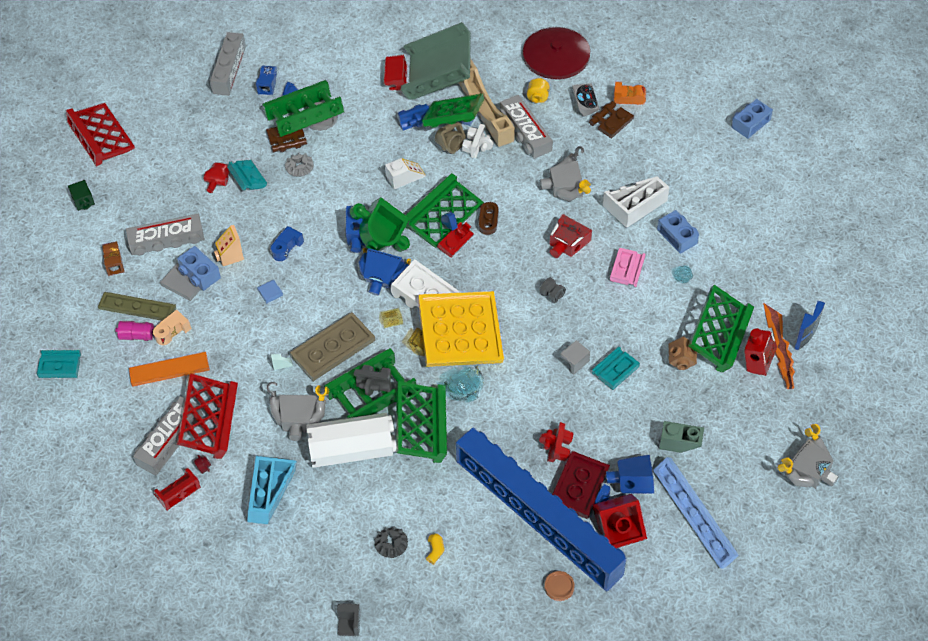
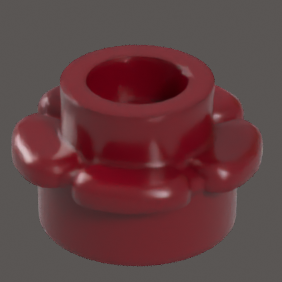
M198 455V458L194 460L197 468L202 474L206 471L210 472L209 467L212 466L206 456L201 457Z

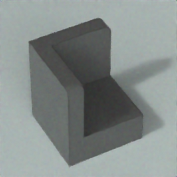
M338 604V635L359 636L360 605Z

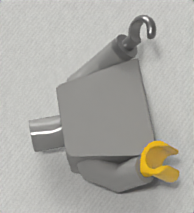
M578 146L574 154L571 153L562 162L550 168L549 178L540 179L541 190L552 189L554 197H559L569 202L576 198H582L583 192L585 194L590 193L591 188L589 186L591 184L587 179L582 180L578 161H576L579 155L578 151L581 149V153H584L582 146Z
M269 382L266 389L271 393V396H269L271 415L277 425L282 426L283 431H290L289 438L291 440H301L302 432H307V425L319 423L324 417L326 406L324 398L329 394L328 387H325L324 394H320V385H318L315 389L317 395H276V391H271L269 386L271 384L277 386V383Z

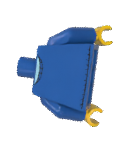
M363 248V254L358 263L361 275L366 282L371 283L369 293L379 296L382 286L391 289L392 283L411 264V259L408 258L405 264L402 257L370 248L367 251V248Z

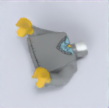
M811 424L812 430L806 428L804 433L806 436L812 437V439L806 441L792 460L790 458L781 459L783 464L778 465V470L780 472L786 471L785 475L795 486L813 487L816 489L821 481L833 486L839 477L830 471L834 461L821 436H819V425Z

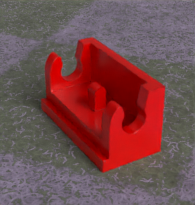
M404 54L385 58L384 84L395 85V87H389V90H401V85L407 83L408 65Z
M188 467L184 469L185 475L163 490L159 491L157 488L153 490L154 496L166 511L201 488L198 478Z

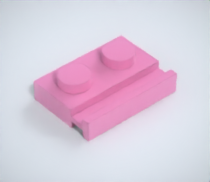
M619 248L610 281L625 285L633 284L634 287H637L646 254H637L636 251Z

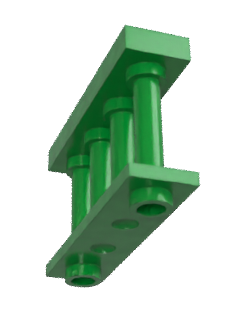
M326 80L262 103L267 120L277 119L276 125L280 137L344 113L341 97L330 98V88ZM323 100L325 101L324 103L315 105V103ZM307 106L309 107L308 109H305V110H303V111H299V109H302V108L307 107ZM291 112L293 113L292 115H289V116H287V117H283V115H286V114L291 113Z
M391 348L324 385V390L325 387L329 389L327 398L329 400L338 398L350 414L347 416V419L374 415L396 402V388L390 392L380 390L383 396L373 401L369 395L365 394V389L356 386V376H354L355 369L361 370L364 365H370L374 368V372H379L383 367L389 368L396 382H406L394 366L396 362L393 350ZM412 378L406 383L416 384V379ZM350 388L355 389L366 405L356 410L344 395V392ZM402 389V393L406 397L413 395L409 390Z

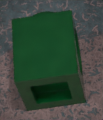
M85 179L68 185L71 197L78 211L89 209L95 205Z

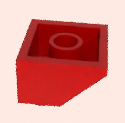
M628 494L592 505L599 530L613 547L619 548L647 539L640 502L634 495Z

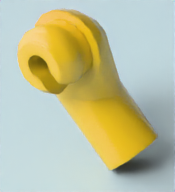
M437 533L431 534L428 537L432 551L426 557V560L433 565L445 551L443 538Z

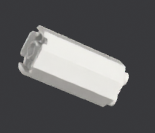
M387 413L308 424V444L312 467L393 456V452H396V441L394 435L390 434L394 432L391 415L387 416Z

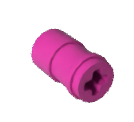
M119 321L116 333L119 340L149 341L153 340L154 324L149 322Z

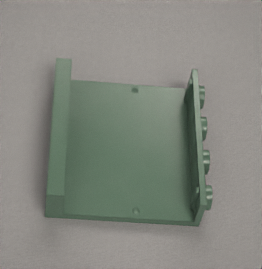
M463 22L403 45L410 55L409 83L401 85V91L409 100H414L470 78L471 32Z

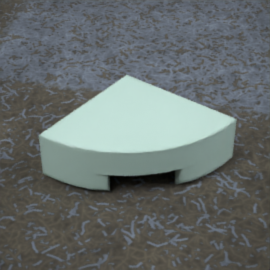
M280 354L271 355L274 370L293 366L292 360L289 357H281Z

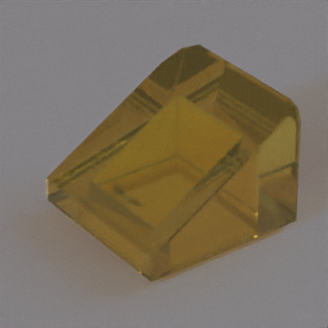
M399 308L380 312L384 328L403 324Z
M416 328L409 338L408 344L414 354L425 356L422 330Z

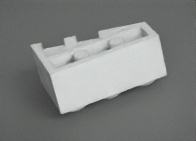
M656 176L636 182V185L630 187L622 186L620 190L613 192L605 191L603 207L628 228L668 201L669 186Z

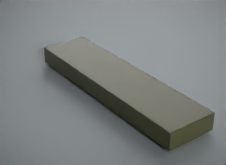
M104 292L98 309L163 321L176 310V304Z

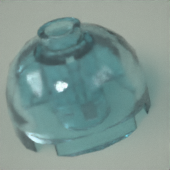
M475 366V370H472L471 367L466 368L450 377L452 381L449 384L447 381L443 384L453 399L457 401L467 400L470 403L479 398L478 393L483 389L484 378L479 367Z

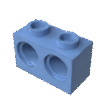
M756 99L752 103H748L741 112H737L733 116L732 128L748 139L771 121L773 110Z
M677 210L658 220V232L680 254L698 244V230L692 227Z
M196 246L177 258L180 273L183 276L187 275L191 283L195 287H200L203 291L221 279L219 267Z

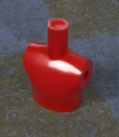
M215 162L205 172L204 181L209 183L206 189L207 192L213 193L217 185H227L230 173L227 168L228 165Z

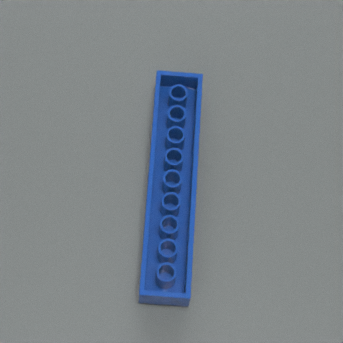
M473 427L456 442V462L603 590L608 592L624 576L627 559L624 552L619 548L613 547L604 535H599L589 522L583 521L578 517L575 510L566 507L557 495H552L542 482H537L532 478L528 470L519 467L517 462L511 456L505 455L497 444H492L483 432H478Z

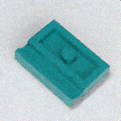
M241 160L235 163L230 161L227 168L243 191L246 188L254 190L266 187V180L252 160Z
M618 346L592 369V374L598 376L599 380L614 390L639 368L640 363L626 351L623 352L621 347Z
M41 350L37 370L38 378H77L81 357L80 350Z

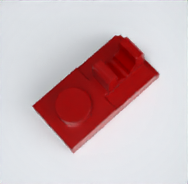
M460 222L457 226L458 228L451 231L438 244L437 247L447 256L452 258L474 235L470 230L472 226L467 222L464 224Z

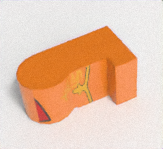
M615 82L614 102L616 104L643 105L646 102V88L642 85L627 86L622 85V82Z

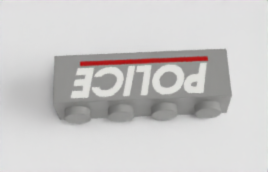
M227 32L210 80L213 94L230 96L246 48L243 33Z
M519 94L500 102L499 111L508 116L515 127L514 132L517 141L523 143L525 152L528 155L531 154L535 159L552 152L553 140Z
M199 213L126 228L128 244L132 255H143L151 251L159 252L165 248H178L184 244H197L205 240Z
M180 396L171 405L169 412L159 420L158 426L153 432L148 434L143 445L136 449L133 456L136 466L157 476L180 446L177 445L185 398ZM190 401V403L192 404V406H193L194 408H196V407L199 406V405H197V404H195V403H193V402ZM201 409L198 410V414L200 415V417H202L203 414ZM193 414L187 416L191 426L198 422ZM190 431L184 433L183 439L187 437Z

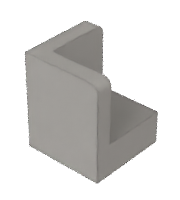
M576 340L561 353V357L571 365V373L574 375L590 361V351Z

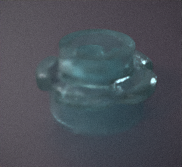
M680 266L675 271V279L678 282L688 283L693 278L692 270L688 266Z

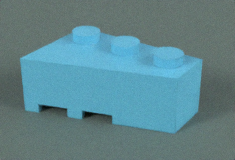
M256 456L247 522L269 523L296 471V460Z

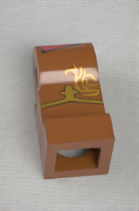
M117 241L102 244L104 264L108 276L124 273L125 270ZM120 265L118 270L113 271L110 269V267Z

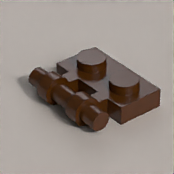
M611 101L609 104L606 103L602 110L592 115V119L589 120L591 126L599 123L598 130L611 139L634 119V115L622 107L617 111L614 110L617 106L614 101ZM607 114L610 115L607 119L603 118Z
M277 127L266 129L270 145H273V153L278 151L282 153L286 152L287 149H298L303 145H307V139L303 138L305 137L303 129L282 137L279 136Z

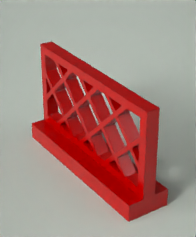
M106 103L76 112L73 108L66 110L68 125L95 166L103 164V160L135 149L134 144ZM101 109L105 110L104 115L98 114L96 112ZM84 115L89 116L88 120L82 119L80 117ZM97 118L101 119V121L98 123L92 121V119ZM105 120L113 122L111 126L103 123ZM88 126L97 127L95 131L87 129ZM100 129L109 130L107 134L99 132ZM112 131L120 132L119 137L111 135ZM100 137L104 138V140L100 142L96 141L95 138ZM108 140L116 141L115 145L106 142ZM122 142L127 143L129 146L120 147L118 145ZM103 148L111 149V151L107 153H103L102 150Z
M190 373L177 445L214 454L213 458L215 459L223 458L228 450L238 386L237 382L230 381L227 384ZM193 381L200 382L204 388L197 391L193 386ZM211 388H221L222 393L216 397ZM205 391L212 398L207 402L200 396ZM196 397L201 405L194 408L190 403V399ZM215 402L219 411L213 413L208 407L209 404ZM202 408H204L207 414L209 415L204 419H202L197 412ZM193 414L198 421L192 426L187 420V416ZM212 419L216 428L210 430L205 424L206 421ZM199 425L206 432V434L200 437L194 430ZM190 431L195 440H184V433ZM209 436L213 442V447L206 446L202 439Z

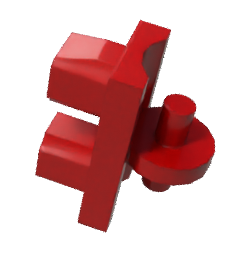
M560 422L558 428L553 431L548 429L546 433L540 435V443L544 445V449L549 450L547 459L549 462H554L556 459L566 461L570 456L571 450L563 447L562 443L569 445L572 442L574 433L565 429V423Z

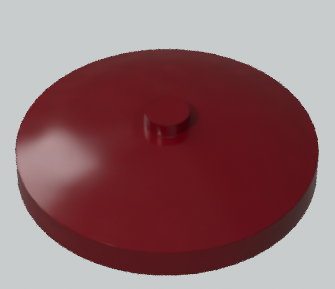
M563 27L544 28L533 33L525 41L523 60L533 73L541 77L566 79L579 74L586 68L590 60V46L587 40L574 30Z

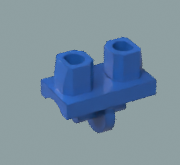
M427 103L423 105L418 104L410 110L398 112L400 126L403 131L415 126L417 128L422 127V120L429 109Z

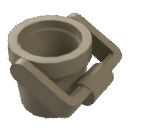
M460 122L452 125L448 124L440 128L435 134V142L450 154L456 153L466 139Z

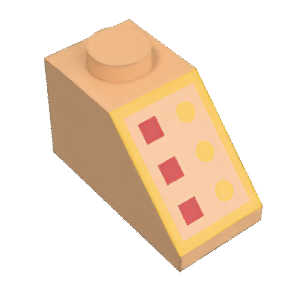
M231 225L215 242L217 250L214 251L217 262L221 261L222 266L244 260L240 238L235 226Z

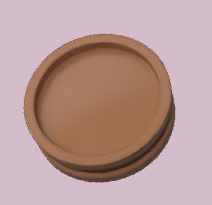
M555 571L549 574L545 580V592L548 597L555 601L567 600L574 592V580L566 572Z

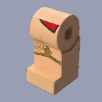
M175 310L154 328L153 335L159 345H167L182 330L187 333L192 328L189 320L178 310Z

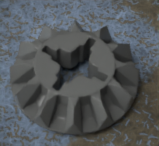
M395 526L392 528L385 527L381 532L378 531L375 538L377 552L387 558H395L402 555L408 546L407 535L402 529H398ZM388 535L395 540L394 548L390 543H387Z

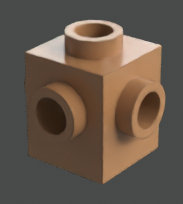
M684 336L668 344L669 363L679 370H686L697 364V352L688 346L690 340Z

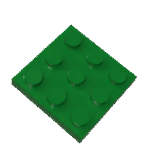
M483 93L433 101L422 120L423 126L434 128L440 124L452 125L457 121L470 122L474 120L484 101Z

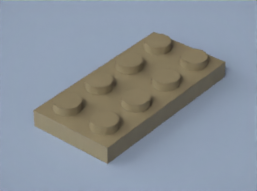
M351 312L292 350L290 357L314 382L376 340L372 332Z

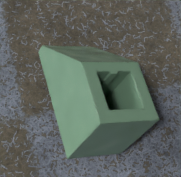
M664 421L659 449L683 453L702 446L704 427Z

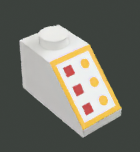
M400 158L385 165L386 178L393 189L426 177L418 163Z

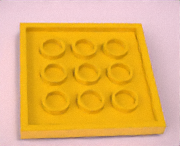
M494 291L418 295L426 367L503 363L504 355Z

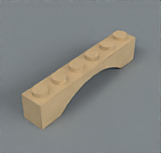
M470 58V78L458 82L466 96L483 93L484 101L477 114L497 146L501 147L514 142L515 127L508 116L501 113L491 101L478 70Z

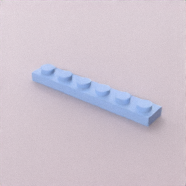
M666 457L653 471L720 569L727 567L739 556L672 458Z

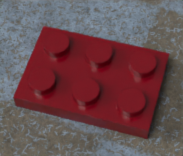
M571 451L552 495H557L563 504L575 510L578 516L588 519L593 508L592 505L595 503L610 465Z

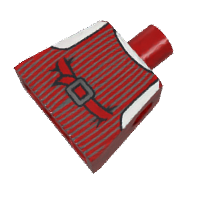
M563 214L550 235V246L553 247L550 250V254L554 258H559L562 253L572 257L592 240V230Z
M758 328L751 330L744 350L747 372L767 375L777 350V344L772 332Z

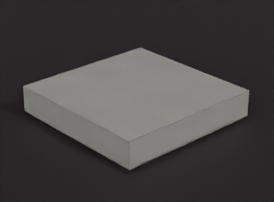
M177 263L161 280L160 284L191 301L201 288L195 287L187 275L183 276L178 270L179 264Z

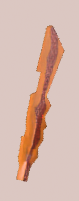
M763 303L768 328L773 329L774 339L777 344L775 355L779 360L777 364L779 371L786 383V388L794 389L793 375L795 371L792 367L794 361L791 358L792 353L788 350L789 342L783 339L782 314Z

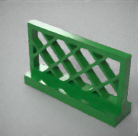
M451 173L406 214L410 219L405 228H410L427 243L437 248L438 244L452 231L451 229H442L441 211H451L452 213L454 211H464L462 218H456L457 225L460 222L463 224L484 202L457 181V176ZM457 188L462 192V196H453L452 191ZM450 200L451 207H441L440 202ZM453 200H463V207H454ZM466 200H472L477 204L474 207H466ZM438 211L439 218H429L428 213ZM419 222H426L427 229H419L416 225ZM429 222H439L440 229H430ZM430 233H440L441 238L435 242L430 238Z
M716 285L711 286L688 346L717 365L715 370L723 373L732 368L754 306L750 303L744 305ZM715 293L720 296L722 302H716ZM729 304L737 308L736 313L732 314ZM718 306H723L727 315L721 316ZM709 308H713L716 317L711 318L708 311ZM728 318L731 325L730 328H726L723 319ZM718 320L721 330L716 331L712 321ZM707 322L710 332L705 333L702 326L703 323ZM723 333L724 343H720L717 334ZM712 335L715 345L710 346L707 336ZM697 338H702L705 347L702 348L696 344ZM713 348H717L719 358L713 355Z
M397 382V454L433 459V463H441L447 455L446 385L438 384L435 388ZM402 389L409 390L413 395L407 398L402 393ZM420 393H430V400L426 401ZM415 397L422 404L419 408H416L411 402ZM405 404L413 411L409 415L402 410V406ZM424 407L431 413L429 418H426L420 412ZM415 414L422 421L418 426L411 419ZM404 422H407L413 428L409 433L402 427ZM423 425H426L431 430L428 436L420 429ZM415 431L423 439L419 443L410 436ZM407 439L413 447L411 449L402 448V441ZM426 442L431 447V452L424 451L420 445Z

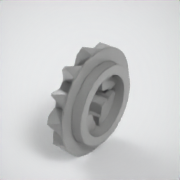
M300 153L298 155L292 154L291 158H287L285 163L286 171L296 177L309 174L314 167L312 157H308L306 153L303 155Z

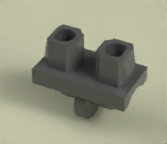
M364 365L361 370L355 369L356 386L365 389L366 395L371 396L374 391L379 390L391 391L392 375L389 368L383 367L379 372H374L372 366Z

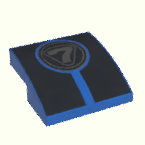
M817 301L813 315L805 313L795 345L796 350L804 347L815 334L825 302Z

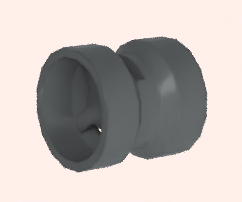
M549 277L542 283L539 292L544 296H548L553 303H557L564 296L566 288L556 284V281Z

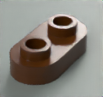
M485 202L480 208L479 230L482 234L491 235L497 230L499 207L496 203Z

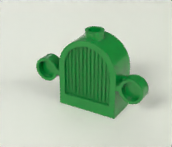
M382 197L372 202L368 210L360 203L350 208V215L353 219H363L359 232L367 249L382 251L393 244L399 252L409 248V239L401 234L410 218Z

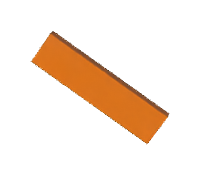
M206 352L129 368L132 387L210 370Z

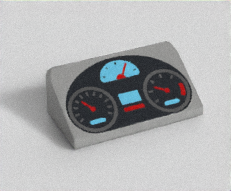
M592 83L572 86L579 111L583 116H588L600 110Z

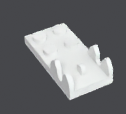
M415 259L391 285L393 297L399 298L403 296L406 305L410 308L415 306L419 308V294L461 293Z

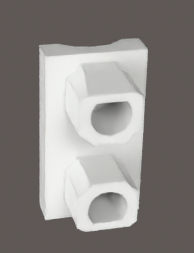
M480 124L478 128L469 127L467 139L473 141L464 140L462 151L471 153V158L477 157L480 148L481 151L485 152L493 147L491 137L489 135L485 137L483 133L485 129L483 124Z

